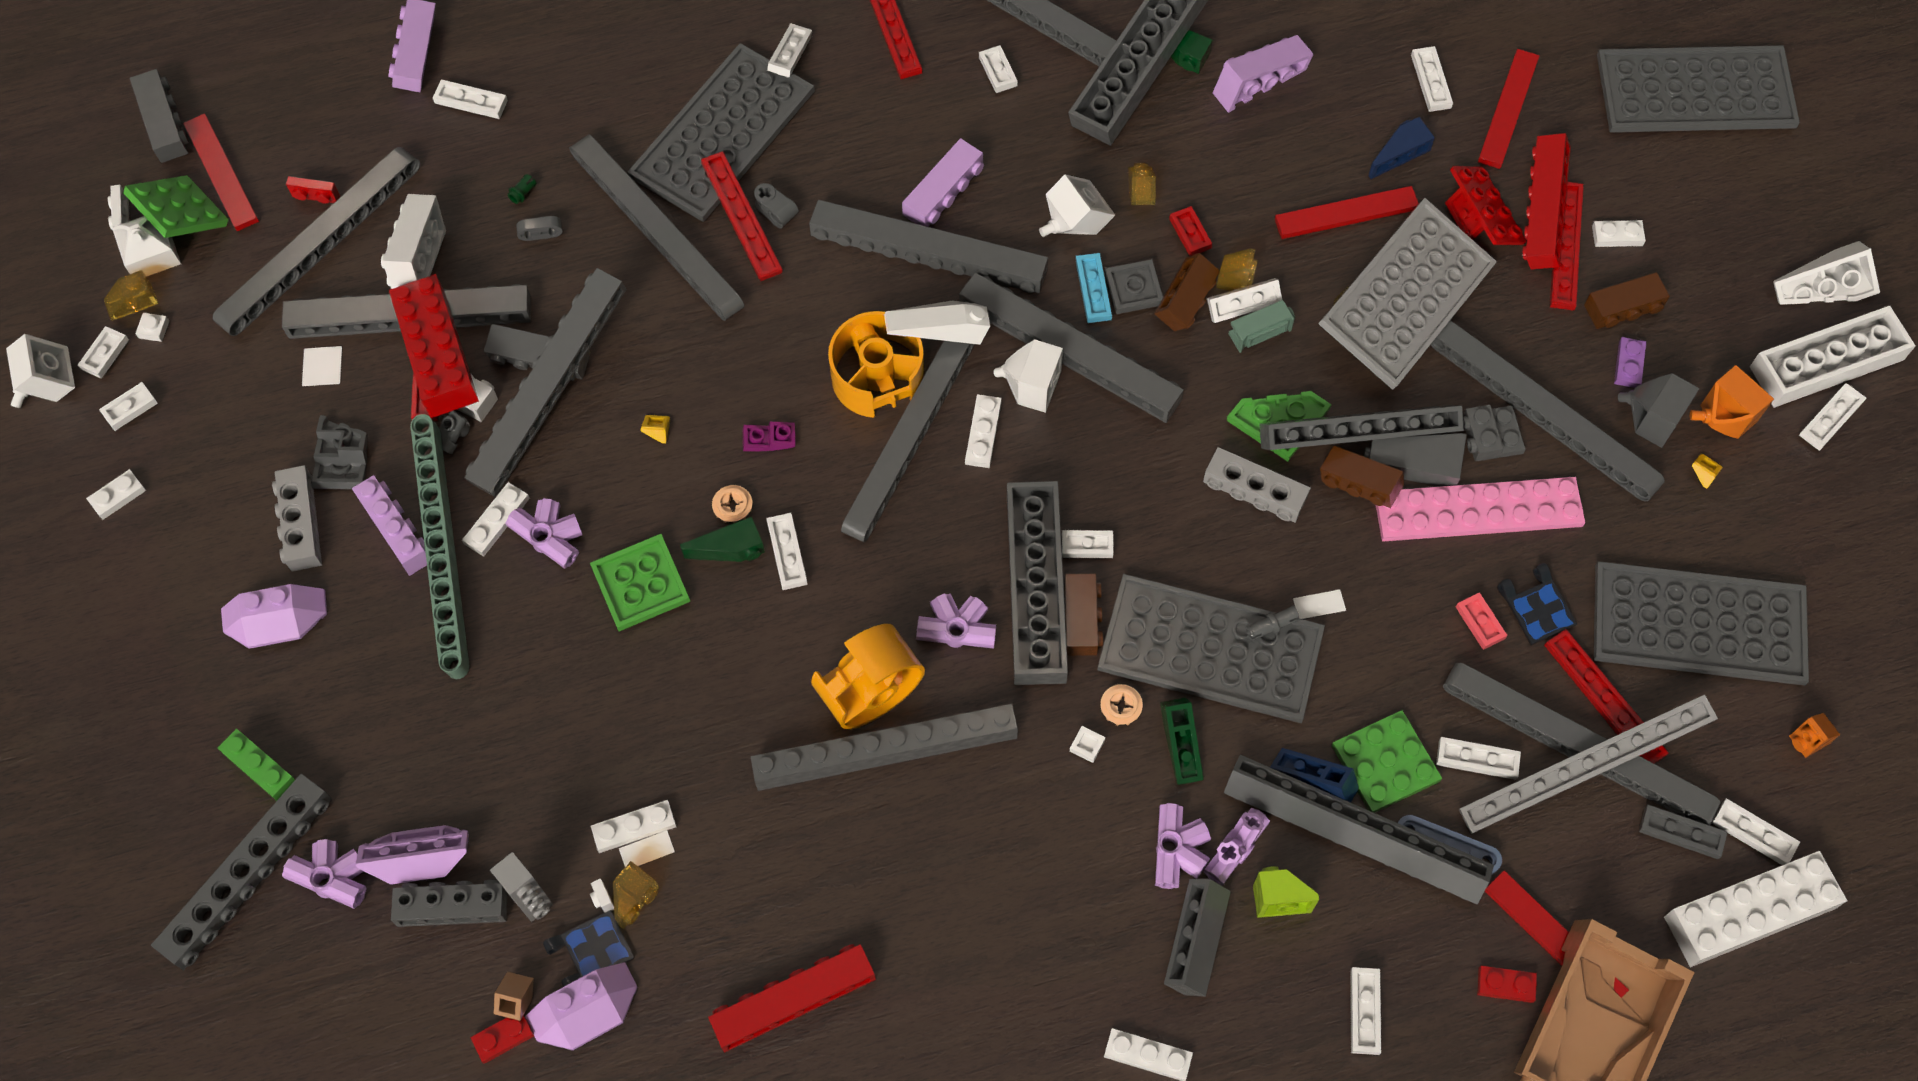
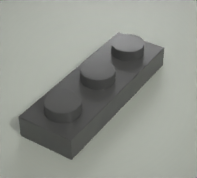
M1651 805L1645 807L1639 828L1640 833L1715 859L1722 857L1727 832Z

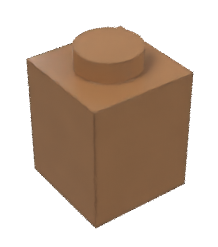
M507 972L495 991L494 1014L520 1021L532 1001L534 978Z

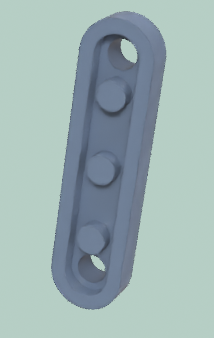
M1406 815L1398 822V824L1411 828L1481 860L1482 858H1487L1490 864L1494 865L1492 874L1502 864L1500 852L1492 846L1413 815Z

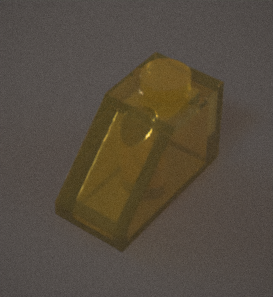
M142 270L119 278L104 298L111 321L159 304L153 286Z

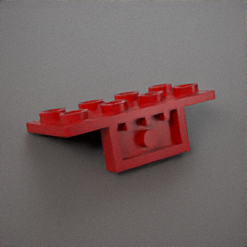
M1453 166L1450 171L1460 188L1445 204L1458 227L1472 240L1485 230L1493 245H1523L1526 239L1523 236L1522 229L1511 216L1510 209L1501 199L1499 190L1494 187L1489 178V173L1483 167Z

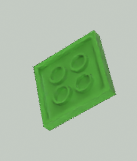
M187 175L126 185L123 194L164 238L227 226L228 218Z
M662 534L590 563L618 631L690 602V598Z
M1403 710L1341 738L1332 744V748L1342 765L1354 769L1359 786L1358 793L1367 809L1373 813L1442 780L1440 773Z

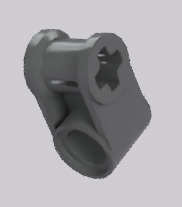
M763 183L755 188V207L757 211L768 218L776 227L783 228L798 214L799 210L796 204L772 185Z

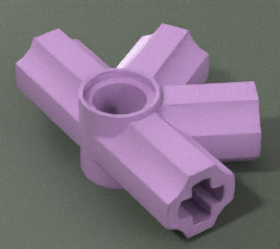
M545 498L538 500L535 517L520 507L514 509L505 522L507 527L532 544L536 551L544 553L564 569L573 564L579 551L567 541L582 536L575 514L558 519L560 503ZM540 535H548L545 540L537 541Z
M942 594L930 602L936 618L919 616L916 640L947 643L950 647L954 648L967 645L994 649L996 625L979 623L988 611V607L977 597L970 596L958 610L952 595ZM953 629H959L960 631H962V634L959 636H954L950 633V631Z
M1167 803L1159 806L1155 886L1166 889L1179 887L1180 868L1197 879L1210 860L1209 857L1195 849V847L1211 840L1206 824L1199 818L1182 826L1183 806ZM1165 841L1173 842L1176 849L1168 851L1164 849L1162 843Z
M1251 807L1248 813L1245 812L1241 816L1234 829L1228 833L1217 848V854L1204 869V873L1209 879L1223 886L1238 864H1242L1253 850L1254 843L1270 823L1265 814Z
M328 839L318 840L312 844V863L294 855L287 860L282 873L283 878L316 892L320 897L333 899L353 909L362 903L367 889L366 886L351 880L364 872L356 866V851L352 849L338 858V843ZM330 878L327 884L319 886L323 879Z

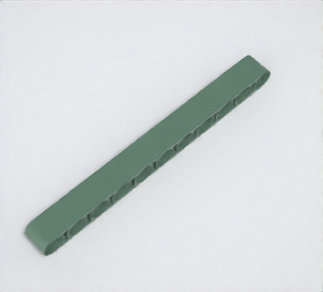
M419 414L412 419L410 427L438 662L440 668L451 678L461 679L469 671V658L441 433L439 427L428 415ZM429 426L425 432H422L425 427ZM428 449H432L429 454L424 455ZM435 471L432 477L427 478L428 474ZM438 494L435 500L430 501L433 495ZM441 517L440 521L433 525L434 520ZM444 541L441 547L435 548L438 542ZM447 564L443 571L438 572L442 565ZM450 588L446 595L441 596L444 589ZM453 612L449 619L444 620L447 613ZM456 636L454 642L447 645L448 639ZM455 660H459L458 665L455 668L450 669L451 663Z

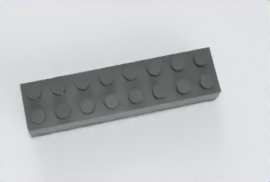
M1144 0L1068 112L1071 126L1111 146L1208 0Z
M1058 481L1007 483L1014 685L1066 684L1068 671Z

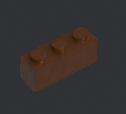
M1200 253L1187 257L1154 314L1174 332L1189 328L1195 321L1194 316L1198 309L1205 304V297L1208 291L1215 286L1216 277L1220 270Z
M1656 272L1591 292L1584 306L1596 329L1605 326L1610 328L1627 319L1633 321L1643 314L1660 312L1664 309L1670 296Z
M1333 446L1320 468L1321 479L1325 485L1333 489L1339 488L1353 497H1362L1370 500L1377 506L1391 508L1404 486L1403 471L1337 446Z
M1065 574L1064 603L1067 656L1097 655L1098 646H1103V632L1098 631L1097 622H1102V607H1097V598H1101V583H1096V574Z

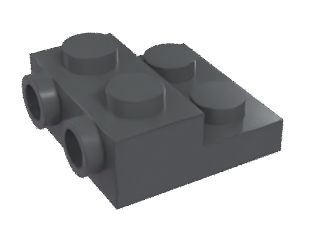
M1490 405L1465 410L1463 414V429L1467 433V448L1469 453L1473 454L1474 461L1524 454L1526 449L1513 406L1491 409Z

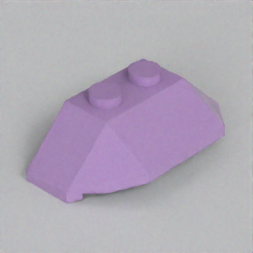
M289 584L238 594L221 608L223 633L249 649L301 639L320 619L327 615L325 590Z
M446 825L393 832L377 838L369 844L360 845L356 866L358 869L389 884L445 877L467 853L469 834L467 830H459Z
M625 962L596 969L546 996L525 1017L537 1042L575 1050L622 1024L638 987Z

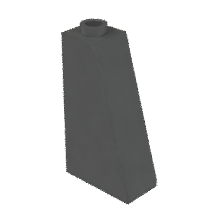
M1466 434L1372 440L1370 448L1365 447L1363 457L1403 471L1404 480L1440 487L1457 486L1461 476Z

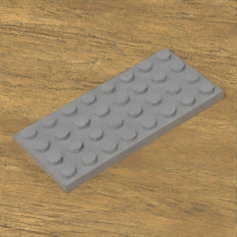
M1424 198L1318 324L1393 390L1497 261Z

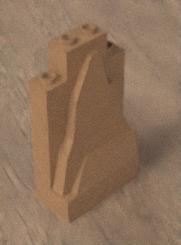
M1593 919L1575 920L1561 949L1565 952L1563 965L1514 1073L1522 1076L1520 1081H1647L1694 972L1670 959H1658L1616 937V931ZM1615 977L1629 989L1622 998L1614 991Z

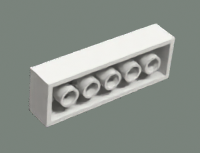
M1887 306L1760 352L1750 365V369L1761 387L1774 398L1771 404L1775 408L1903 361L1914 349L1915 344L1891 306Z
M1818 851L1674 908L1664 918L1691 968L1832 911L1847 902V899L1821 852Z

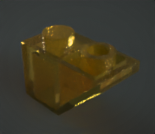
M1135 163L1134 167H1128L1131 205H1155L1156 176L1152 167L1146 163Z
M1250 248L1224 255L1216 288L1233 291L1252 285L1258 260L1254 259L1256 249Z
M632 861L628 863L613 881L615 920L622 929L627 924L630 926L637 920L640 915L639 910L645 903L649 904L654 900L659 888L657 882Z

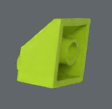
M1274 866L1263 868L1262 872L1258 873L1253 884L1257 918L1312 913L1319 901L1318 893L1287 869L1279 870V867Z

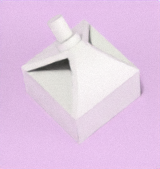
M1065 174L1046 193L1052 220L1047 225L1039 228V232L1042 237L1051 233L1097 235L1115 214L1090 180Z
M145 216L112 228L124 266L135 281L181 264L173 238H164Z
M24 334L6 348L13 393H15L11 406L21 408L25 397H28V394L57 402L75 388L67 346Z
M1034 339L1011 355L1001 367L995 368L994 375L997 378L1004 377L1007 379L1017 404L1046 413L1061 374L1063 348Z

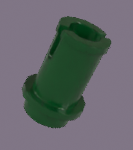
M525 174L514 187L509 188L507 196L513 203L524 202L525 196L536 186L535 179L526 184L532 177L529 174Z

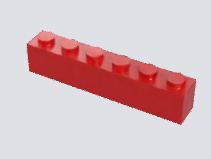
M1566 133L1537 136L1536 146H1533L1532 149L1535 164L1531 166L1530 170L1533 184L1529 186L1531 205L1527 206L1529 225L1525 226L1527 246H1523V259L1527 260L1530 269L1560 267L1571 150Z
M854 944L842 948L839 951L840 954L833 958H829V956L817 960L814 963L815 966L810 969H798L789 974V979L780 983L778 980L773 981L763 987L764 991L755 995L754 993L745 994L738 999V1003L730 1007L723 1005L713 1011V1015L708 1018L724 1053L876 980L874 971L861 944L856 947Z

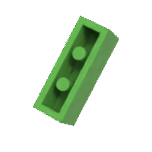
M237 728L218 747L232 763L276 801L295 781L289 773Z

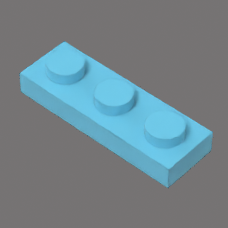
M1100 253L1076 256V266L1087 323L1111 320L1112 313Z

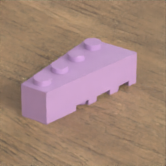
M1295 35L1290 38H1283L1281 41L1271 45L1267 44L1258 50L1248 51L1242 56L1232 57L1224 63V68L1213 94L1229 113L1236 108L1235 104L1243 101L1245 104L1253 99L1252 95L1262 90L1265 93L1271 90L1278 80L1283 83L1305 71L1313 57V53L1301 38Z

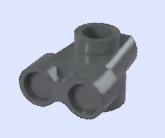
M454 410L442 419L441 426L439 427L442 449L449 454H453L456 449L458 438L465 437L470 429L468 419Z

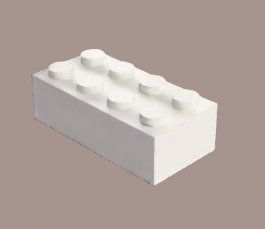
M408 194L405 203L401 205L400 216L394 223V232L392 237L388 239L386 253L381 257V265L386 271L387 284L391 286V289L428 277L432 272L446 233L436 195Z

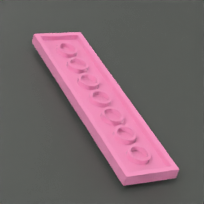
M1576 477L1402 489L1391 508L1376 505L1382 541L1583 527L1585 524Z

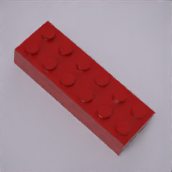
M434 274L390 289L389 293L419 393L430 417L434 418L479 402L448 301L437 275Z

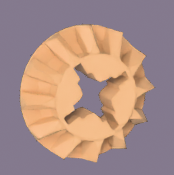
M729 485L721 488L714 495L712 508L716 517L725 523H737L739 520L746 519L749 512H752L753 501L750 493L745 488L738 485ZM730 497H733L735 503L739 504L736 505L735 512H732L730 507H728L731 501Z
M1128 685L1112 686L1104 692L1101 698V712L1107 721H1111L1117 726L1120 724L1129 725L1137 720L1142 712L1143 702L1140 694ZM1122 696H1124L1125 705L1129 706V708H1124L1123 712L1118 714V706H1115L1114 703L1119 704Z

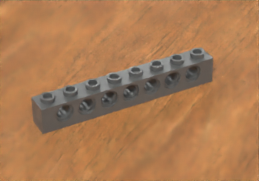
M1442 405L1259 423L1261 449L1267 450L1464 431L1461 405Z
M300 774L155 939L151 946L183 971L186 967L191 966L198 959L199 952L204 946L210 944L217 937L218 930L224 923L233 919L237 913V908L243 901L252 897L256 886L263 879L271 875L275 864L290 853L295 841L309 831L314 819L327 810L332 798L303 774ZM305 804L302 812L295 813L298 806ZM283 825H287L285 832L277 835L278 829ZM265 846H269L268 851L264 855L259 856L260 850ZM250 867L249 873L245 877H240L242 870ZM231 889L230 895L222 899L223 892ZM212 910L211 917L203 921L204 914ZM193 932L191 940L184 943L185 936Z

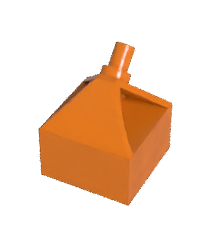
M1735 365L1714 384L1700 405L1702 411L1691 410L1689 417L1690 420L1702 421L1712 429L1738 439L1759 421L1774 398Z

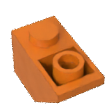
M1821 713L1808 718L1789 737L1794 748L1807 758L1832 743L1840 734L1826 715Z

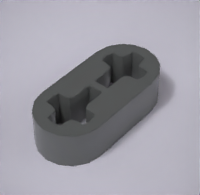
M556 216L521 220L516 224L517 237L523 241L558 237L562 234V221Z

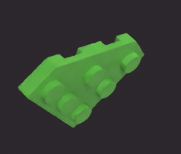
M1312 391L1287 396V394L1270 395L1263 399L1254 400L1252 398H1243L1227 416V421L1261 443L1259 423L1324 417L1332 404ZM1299 447L1271 451L1288 462Z

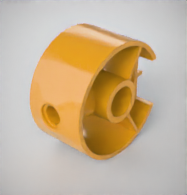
M881 311L858 314L844 322L834 333L828 352L832 386L836 396L849 410L872 418L875 417L874 409L887 404H891L895 408L896 401L909 396L911 401L924 377L923 345L921 339L887 334L884 318L885 312ZM884 339L902 344L914 356L893 354L892 346ZM854 346L859 356L860 369L847 383L838 374L836 368L844 353ZM894 379L909 381L908 386L891 392V390L895 389ZM867 390L881 391V393L885 392L886 394L873 398L872 392Z
M881 624L866 629L844 642L850 652L840 660L838 667L823 677L819 671H815L811 683L841 727L844 729H854L878 719L902 702L918 686L925 674V668L896 628L891 624Z

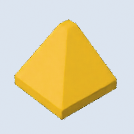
M645 415L641 432L661 443H666L670 417Z
M1700 454L1692 465L1701 484L1706 489L1723 468L1704 454Z

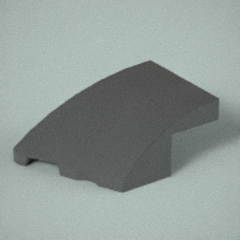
M320 415L316 430L318 440L314 453L315 467L311 479L312 488L352 489L365 481L367 433L359 429H352L344 423L338 425L329 421L326 416Z

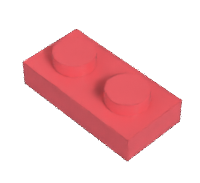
M1480 592L1457 603L1456 609L1483 650L1506 639V632Z

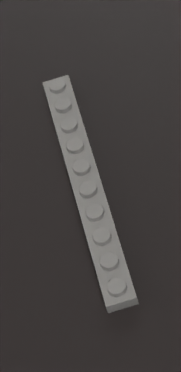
M1700 696L1460 808L1459 811L1470 833H1475L1707 725L1718 718L1706 696Z

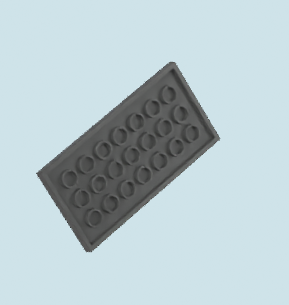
M740 43L627 172L628 176L704 222L720 204V200L701 164V159L723 151L739 181L815 92L814 85L793 73L790 77L767 71L770 60Z
M1784 45L1600 49L1598 51L1597 59L1609 132L1797 128L1800 123Z
M1597 562L1595 565L1594 661L1805 686L1809 682L1806 585Z
M1123 574L1097 670L1302 724L1325 625L1300 619L1298 622L1296 621L1280 628V632L1276 634L1271 632L1252 642L1245 626L1266 618L1267 614H1275V612Z

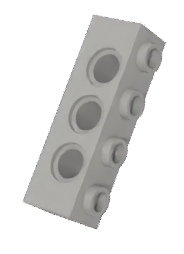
M1219 447L1205 471L1203 480L1204 483L1214 490L1227 492L1236 500H1245L1259 510L1270 511L1280 519L1296 523L1311 489L1304 484ZM1233 474L1238 478L1230 479L1227 475ZM1256 484L1260 486L1261 489H1253L1250 485ZM1273 495H1281L1284 499L1278 500Z
M305 465L275 471L276 481L272 482L274 494L278 498V503L275 504V512L277 518H280V526H277V533L283 544V548L279 550L282 563H286L292 572L322 566L314 490L311 484L312 475ZM297 494L296 497L289 499L292 495ZM300 516L298 520L292 522L295 517ZM303 538L300 543L294 544L298 539Z
M513 852L490 869L495 878L531 922L535 919L543 918L550 911L549 908L553 905Z

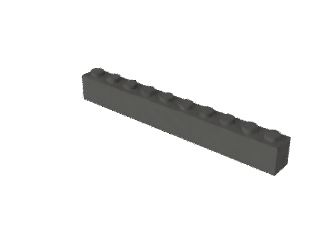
M822 200L817 201L809 223L811 236L819 240L834 241L842 246H853L866 252L881 253L889 258L905 259L914 264L921 263L933 269L952 271L957 275L973 276L976 272L981 276L989 277L993 282L1001 286L1019 288L1028 293L1035 292L1040 294L1048 268V257Z
M596 268L594 273L588 275L584 289L574 297L572 308L568 314L561 318L555 335L550 336L547 340L546 349L541 356L535 359L532 366L533 370L529 376L521 381L519 392L515 398L510 399L504 416L496 421L493 426L492 435L482 443L479 449L480 454L475 461L468 465L464 478L472 485L495 498L500 493L627 289L621 280L599 268Z
M975 272L959 293L960 302L986 306L989 322L1026 344L1035 339L1063 348V365L1167 423L1182 401L1184 390L1174 381H1167L1160 377L1156 371L1142 367L1133 358L1119 354L1112 346L1103 345L1092 335L1084 334L1071 323L1055 318L1051 312L1039 309L1030 300L1016 296L1010 289L1000 287L987 276H981Z
M513 284L505 287L488 286L475 289L466 287L460 290L443 289L455 327L531 322V295L527 285ZM367 294L356 297L346 295L341 298L319 297L311 300L294 299L292 301H283L282 328L289 339L401 331L390 294Z
M1008 704L750 757L756 787L760 791L1017 739L1018 728L1013 706Z
M1239 756L1224 791L1225 794L1237 800H1241L1262 811H1266L1287 822H1291L1477 905L1489 884L1494 865L1245 756Z

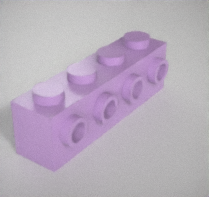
M407 0L406 6H401L400 19L403 20V24L398 25L396 39L400 40L399 45L394 44L392 58H396L395 64L391 63L389 68V77L393 78L392 87L421 92L435 16V3Z
M960 138L902 202L903 216L918 225L929 227L930 224H935L941 212L953 204L956 195L968 187L969 181L973 176L981 173L984 167L983 152Z
M373 475L353 487L352 490L408 575L410 576L427 566L424 540L422 537L416 539L413 534L417 531L409 518L406 520L402 518L400 514L404 511L396 499L391 501L388 497L392 493L384 481L379 483Z

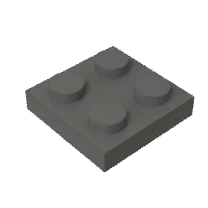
M1152 259L1105 268V276L1116 314L1159 306L1163 295Z

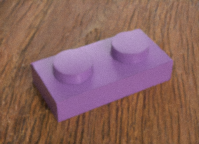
M1621 337L1618 346L1614 384L1633 388L1642 384L1646 341Z

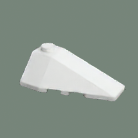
M1860 241L1835 249L1773 281L1779 304H1802L1814 301H1824L1826 303L1838 300H1847L1849 302L1858 301L1880 293L1871 249Z
M946 301L886 311L884 314L886 331L890 335L980 345L990 328L987 307L968 302Z

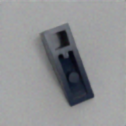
M1420 117L1406 120L1398 127L1372 162L1368 175L1370 179L1431 150L1435 137Z
M1285 748L1280 750L1270 766L1274 770L1350 803L1359 789L1353 768Z

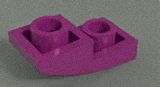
M770 421L769 426H743V451H774L795 447V423Z

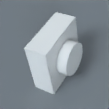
M143 313L135 334L140 339L162 342L169 319L162 315Z
M1081 726L1070 747V752L1094 763L1106 737Z
M601 878L592 882L591 885L594 892L590 893L595 907H601L604 912L615 910Z

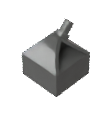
M1671 373L1643 383L1628 393L1620 392L1618 394V401L1628 402L1631 405L1635 433L1662 448L1699 388Z

